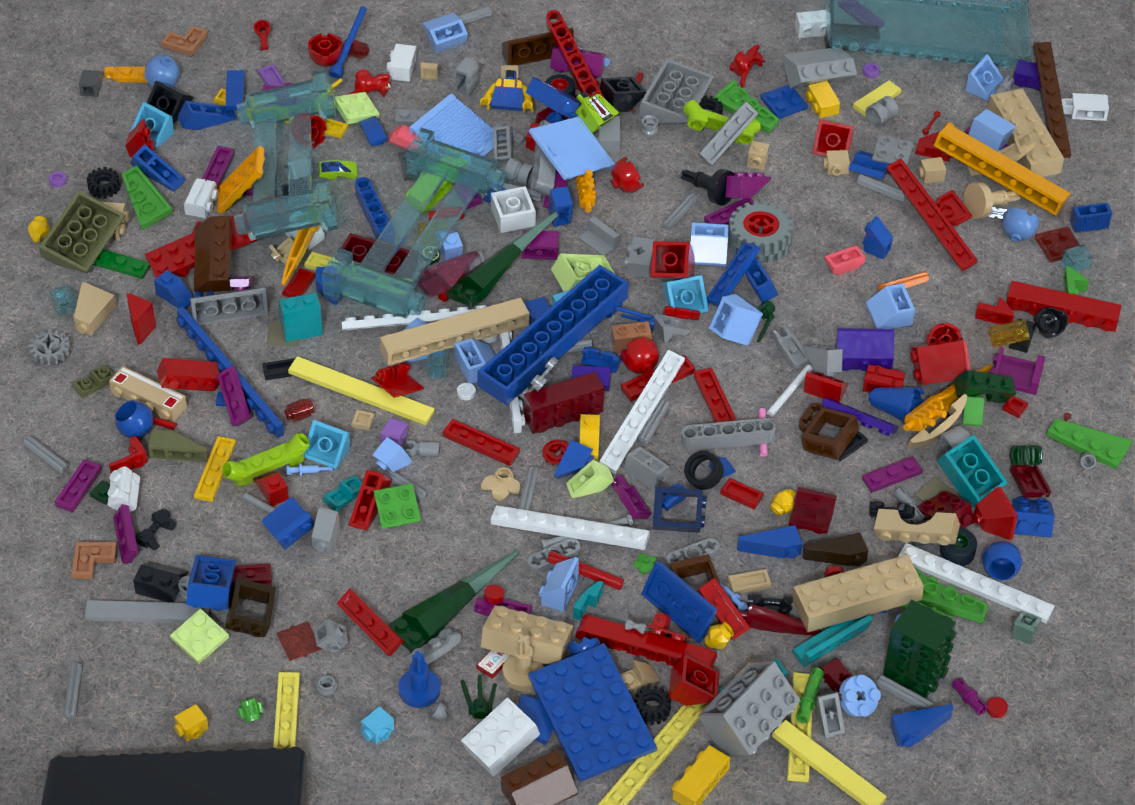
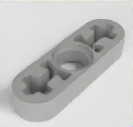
M568 538L536 552L528 557L527 567L533 573H540L555 566L547 561L551 551L569 558L576 557L580 553V542L577 539Z
M707 538L670 552L666 556V566L670 569L672 559L675 561L690 559L691 557L687 555L690 552H695L698 556L708 554L710 558L715 557L719 553L720 544L714 538Z

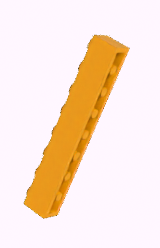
M947 124L939 132L934 143L936 148L1055 216L1064 208L1071 195L1070 192L950 124Z

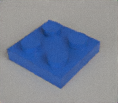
M789 84L760 94V99L779 119L808 108V105L794 88L790 89Z

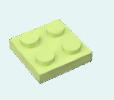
M366 92L336 96L333 99L334 105L346 124L359 123L373 116L379 118L380 114Z
M199 609L170 635V638L199 664L229 639V634L203 610Z

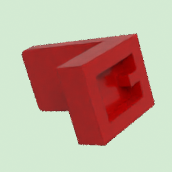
M136 436L129 438L130 447L128 452L130 455L109 464L110 475L114 470L123 466L132 470L134 468H141L144 464L148 463L146 450Z

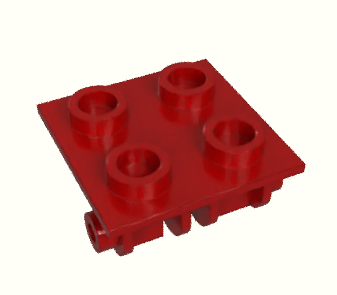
M405 362L378 369L376 376L371 377L374 382L393 398L424 389L423 386L408 375L410 365Z
M658 613L654 616L652 625L647 624V627L652 628L651 632L665 636L666 633H670V638L679 641H686V638L692 639L690 636L668 630L671 618L667 614Z

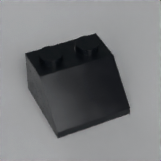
M633 77L601 78L600 91L602 95L619 113L628 112L646 94L643 87Z
M155 81L147 103L172 116L174 124L178 120L177 116L184 102H192L194 96L168 83Z
M155 562L142 564L133 579L135 594L174 603L180 591L178 583L189 572Z

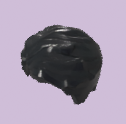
M1053 307L1043 308L1034 317L1040 333L1047 339L1059 336L1068 325L1067 314Z

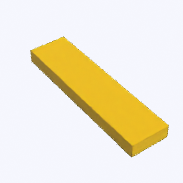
M217 436L194 493V499L214 501L224 476L222 467L226 461L230 460L237 443L236 439Z

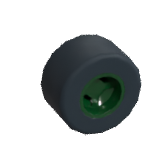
M959 528L956 544L940 545V556L960 566L968 565L974 560L977 540L971 532Z

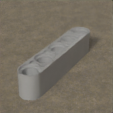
M542 120L538 127H541V126H544V125L546 126V125H549V124H551V123L548 122V121ZM536 143L531 190L549 196L550 190L554 187L556 168Z
M771 418L687 425L681 430L682 446L687 450L769 444L776 439V423Z

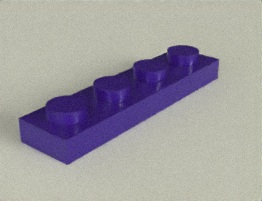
M824 398L822 406L857 416V420L862 422V426L870 429L876 427L879 429V433L884 435L896 434L899 426L833 399Z

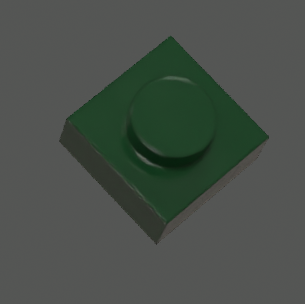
M102 480L90 492V497L107 505L109 497L107 493L110 489V484Z

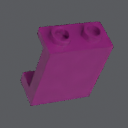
M1001 347L999 354L995 353L993 364L996 367L991 368L990 374L1013 377L1016 391L1036 395L1045 356L1038 355L1037 362L1004 355V348Z

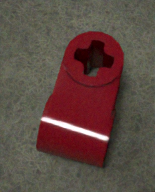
M835 657L818 666V668L824 671V682L827 683L833 692H838V695L841 697L842 694H839L841 684L845 679L853 675Z

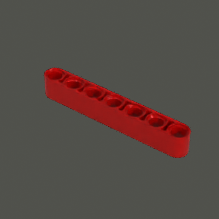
M550 10L546 14L547 29L580 93L585 91L590 98L600 94L604 98L562 15L557 10ZM551 19H556V20H558V21H557V22H551L550 20H551ZM559 33L565 34L562 37L558 36ZM569 47L572 48V50L566 51L565 48ZM573 62H579L580 64H579V65H573L572 63H573ZM585 76L587 79L581 80L580 77ZM591 90V91H594L595 93H594V94H588L587 92Z
M590 615L582 617L575 634L579 640L583 639V637L590 640L598 638L601 644H605L607 648L627 651L628 654L638 657L641 655L646 657V659L656 662H666L670 666H674L684 654L711 668L714 667L717 659V654L711 649L647 631L644 634H640L635 629L625 630V625Z

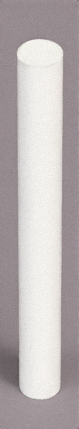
M807 364L767 411V415L773 417L803 382L806 373L813 370L811 365Z

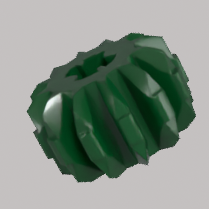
M1039 445L1012 446L1010 448L1011 464L1040 465L1043 458L1042 447Z

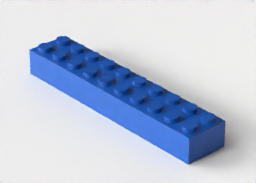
M598 265L477 371V386L505 405H508L531 384L530 382L537 374L540 376L547 370L545 365L551 358L555 357L557 360L561 358L614 310V306H619L628 298L629 282L605 267Z

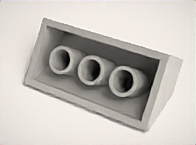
M840 47L781 55L790 89L828 81V83L845 81L857 75L853 58Z
M265 287L190 298L192 317L199 325L268 315Z

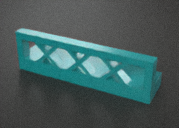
M869 614L864 618L860 617L832 625L794 648L792 653L806 667L866 631L871 625L873 618Z

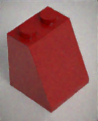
M653 241L651 278H689L694 275L695 255L690 242Z
M951 338L911 346L910 359L914 363L913 378L917 384L927 385L954 381L955 378L965 371H971L967 340Z

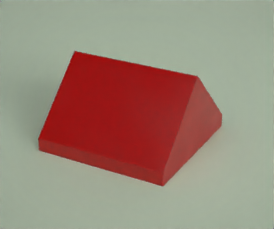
M819 119L812 154L826 157V151L848 150L849 154L854 126Z
M129 293L126 295L130 319L137 345H140L156 327L153 303Z
M810 371L805 376L804 392L823 399L830 398L840 402L849 383Z

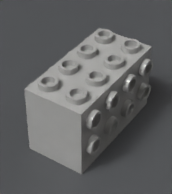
M775 661L750 662L698 715V718L722 753L727 756H751L757 751V747L770 737V733L783 723L782 720L795 710V706L800 702V699Z

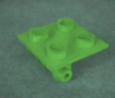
M413 483L374 491L379 513V524L382 529L421 521Z

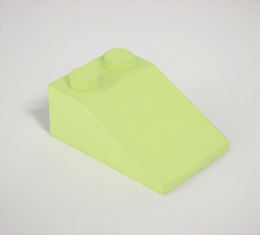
M560 253L551 268L563 292L571 290L598 265L614 273L604 255Z

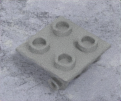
M879 135L872 160L892 164L902 158L905 164L908 165L913 142Z

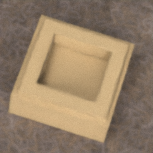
M421 62V79L437 80L439 76L438 64Z
M356 410L351 427L370 431L375 419V413Z

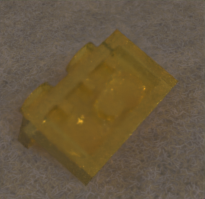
M1025 319L989 327L993 348L1030 339Z

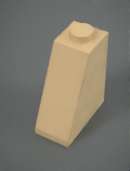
M83 282L74 314L76 330L81 334L86 333L92 336L117 307L115 295Z

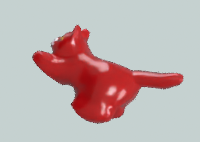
M758 44L751 47L746 54L743 51L737 53L734 61L729 66L730 71L741 76L740 86L742 88L745 86L747 74L754 65L762 67V62H765L762 53L758 52L760 48Z
M362 69L355 74V89L349 94L379 92L385 97L391 85V82L388 81L390 75L378 74L371 76L368 70Z

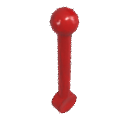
M934 112V117L922 131L924 135L929 134V129L937 117H940V112Z

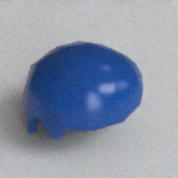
M583 637L582 643L578 644L575 641H571L567 648L571 656L601 645V642L598 638L590 640Z

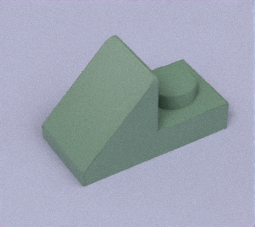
M1022 611L1015 620L1012 638L1031 645L1042 618Z

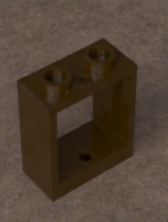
M236 578L231 589L225 629L249 634L254 637H265L270 628L276 587ZM238 597L266 604L264 620L260 621L236 615Z

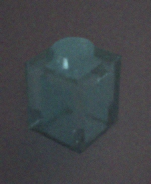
M1084 244L1066 249L1062 258V266L1064 268L1070 266L1077 272L1090 268L1093 256Z
M68 285L50 290L51 301L59 317L75 312V299Z
M449 349L429 354L427 376L446 378Z

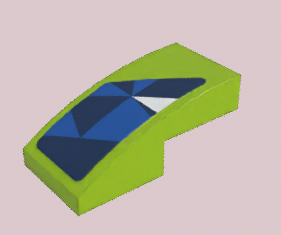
M330 160L322 161L318 164L319 177L336 180L338 176L349 179H356L357 177L356 162Z

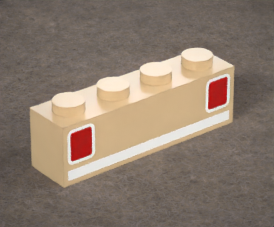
M124 366L109 380L111 392L115 397H122L127 401H141L153 413L159 415L161 419H168L174 422L187 408L185 395L170 388H161L160 383Z

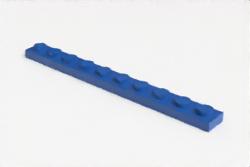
M183 306L178 308L177 324L180 328H185L189 339L195 340L197 348L205 352L209 362L217 363L219 373L230 366L234 367ZM237 370L247 407L255 411L257 419L265 423L266 429L270 434L273 433L277 438L283 436V423Z

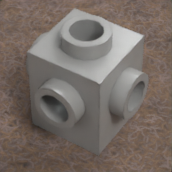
M326 619L314 629L316 646L335 653L349 643L346 627L342 624Z

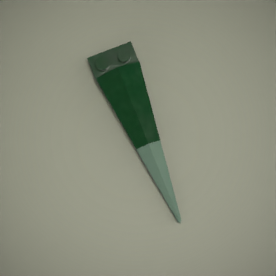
M557 211L460 277L458 283L446 291L447 298L470 307H474L485 299L519 254L558 216Z
M516 550L402 613V616L388 625L404 640L402 645L412 653L415 649L428 643L429 640L436 638L440 631L449 624L474 596L519 555L520 550Z

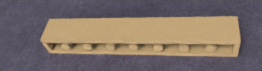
M521 298L509 300L411 329L387 334L380 337V351L387 365H393L455 347L454 343L467 339L481 340L529 326L530 313Z

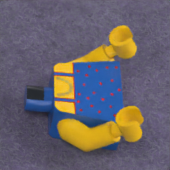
M506 70L505 79H497V82L493 83L486 91L484 97L480 99L479 108L482 105H486L487 110L491 106V109L523 111V113H525L526 109H531V112L534 111L532 96L525 93L527 86L523 85L521 80H516V71Z

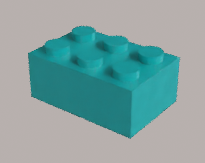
M972 435L937 460V463L962 498L971 503V508L976 506L996 487L1000 486L1002 488L1008 483L975 435Z

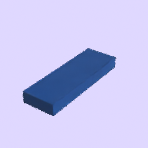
M227 70L226 110H243L244 70Z

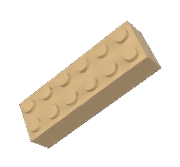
M1023 88L990 95L988 110L1016 126L1007 140L1008 145L1015 143L1014 138L1028 130L1032 133L1036 145L1018 160L1019 164L1042 177L1061 173L1064 157Z
M904 555L794 586L793 602L807 632H811L869 614L903 606L911 600L915 602L922 600L924 585L909 555Z

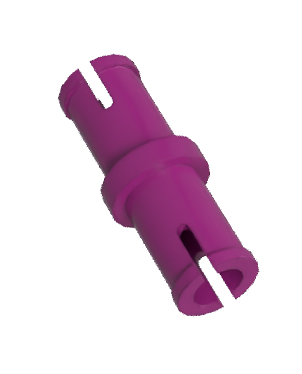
M962 678L956 679L952 683V688L961 695L962 701L965 704L968 703L978 715L984 714L987 711L988 705L977 696V691L971 689Z

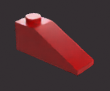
M366 470L348 526L368 531L378 513L374 491L389 488L392 481L389 477L382 473Z

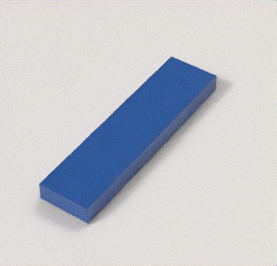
M743 243L707 296V303L718 307L722 297L732 293L761 250L757 245Z

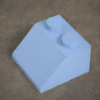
M574 557L556 563L553 571L549 570L546 578L547 583L545 586L542 585L539 592L541 605L562 612L565 611L578 583L579 558Z

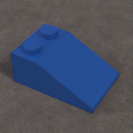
M196 555L188 582L186 605L194 608H212L217 611L227 610L236 560Z

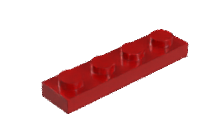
M683 356L685 361L672 383L694 374L695 367L686 356ZM656 369L621 384V390L630 402L639 398Z
M707 368L695 371L693 377L714 422L737 421L713 369Z
M454 419L443 430V437L508 466H511L520 453V448Z
M349 588L336 603L388 656H392L404 642L354 590Z

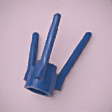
M614 306L615 310L631 314H622L621 317L639 322L648 321L651 331H654V316Z

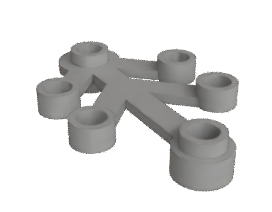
M555 357L551 358L545 365L547 370L540 376L537 374L530 382L533 386L527 387L520 397L524 399L525 393L534 390L538 392L553 377L550 371L559 360Z

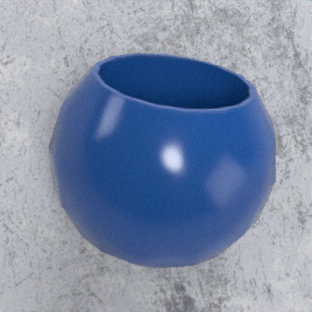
M127 401L119 407L115 414V426L125 437L132 438L136 436L141 438L153 426V413L141 401Z
M1005 541L994 542L989 545L984 551L982 558L985 572L990 577L1002 581L1015 577L1019 573L1023 561L1019 549Z

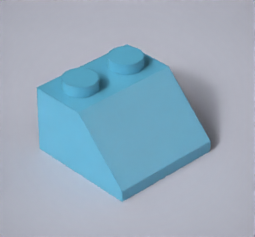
M692 275L689 278H678L661 282L664 298L668 306L690 309V311L698 310L700 313L709 312L702 275Z

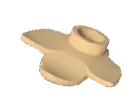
M501 467L494 475L484 478L481 483V489L492 491V496L496 501H503L508 497L509 493H519L520 483L514 479V475L509 468Z

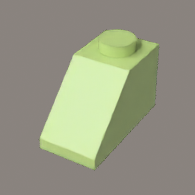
M592 460L573 476L566 485L571 497L576 498L602 492L614 482L608 466Z

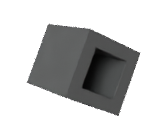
M82 71L79 81L81 96L98 97L102 83L100 71Z

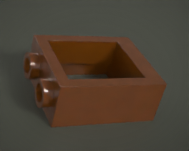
M822 407L801 436L803 450L838 460L859 431L857 416ZM825 423L842 427L835 440L818 436Z
M708 554L670 563V570L679 578L705 573L708 581L715 578L720 584Z

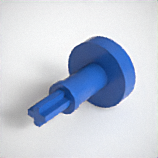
M417 650L412 655L409 671L399 681V695L405 704L415 708H424L437 701L441 688L437 675L428 670L425 654Z

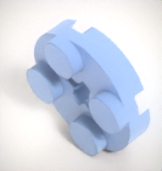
M865 675L848 677L841 684L839 694H842V701L840 703L843 710L853 717H866L872 714L878 705V700L881 698V693L875 683ZM857 692H858V693H859V692L861 693V695H862V699H861V700H857V698H858V695L856 694Z

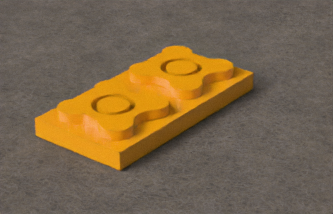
M258 146L219 186L218 213H224L227 209H230L233 203L240 199L243 193L250 189L257 179L262 177L265 148Z

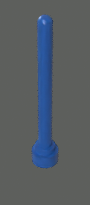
M365 6L360 7L337 63L331 66L328 74L331 77L340 79L344 73L342 66L367 9Z

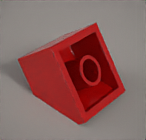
M684 654L671 669L668 697L685 706L710 703L718 695L720 672Z

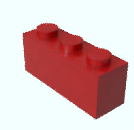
M162 358L157 369L161 388L216 391L219 384L217 377L219 370L216 362Z

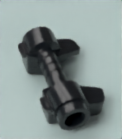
M870 501L869 514L871 517H877L878 509L898 510L901 519H910L915 516V507L910 506V504L897 503V507L894 508L884 507L885 503H882V501Z
M161 509L153 512L151 518L153 521L152 525L148 530L144 529L136 534L138 545L144 548L149 547L152 550H157L160 547L154 537L158 528L174 530L176 522L170 518L171 514L168 510Z
M748 594L747 605L749 607L751 603L762 607L774 606L779 607L778 611L781 613H790L792 611L793 597L783 596V599L763 598L761 594Z

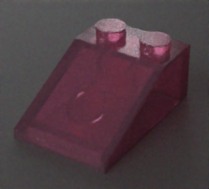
M473 251L439 264L435 263L429 269L426 267L418 274L420 277L415 283L430 298L443 293L453 287L477 256L478 252Z

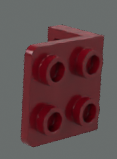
M798 487L789 525H795L796 529L811 530L817 534L828 533L837 496Z
M942 491L917 506L921 513L929 518H932L936 512L955 513L960 523L959 528L962 529L974 523L971 503L948 491Z

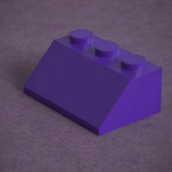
M837 328L835 348L843 349L842 370L867 371L868 365H879L882 368L892 370L894 360V329Z

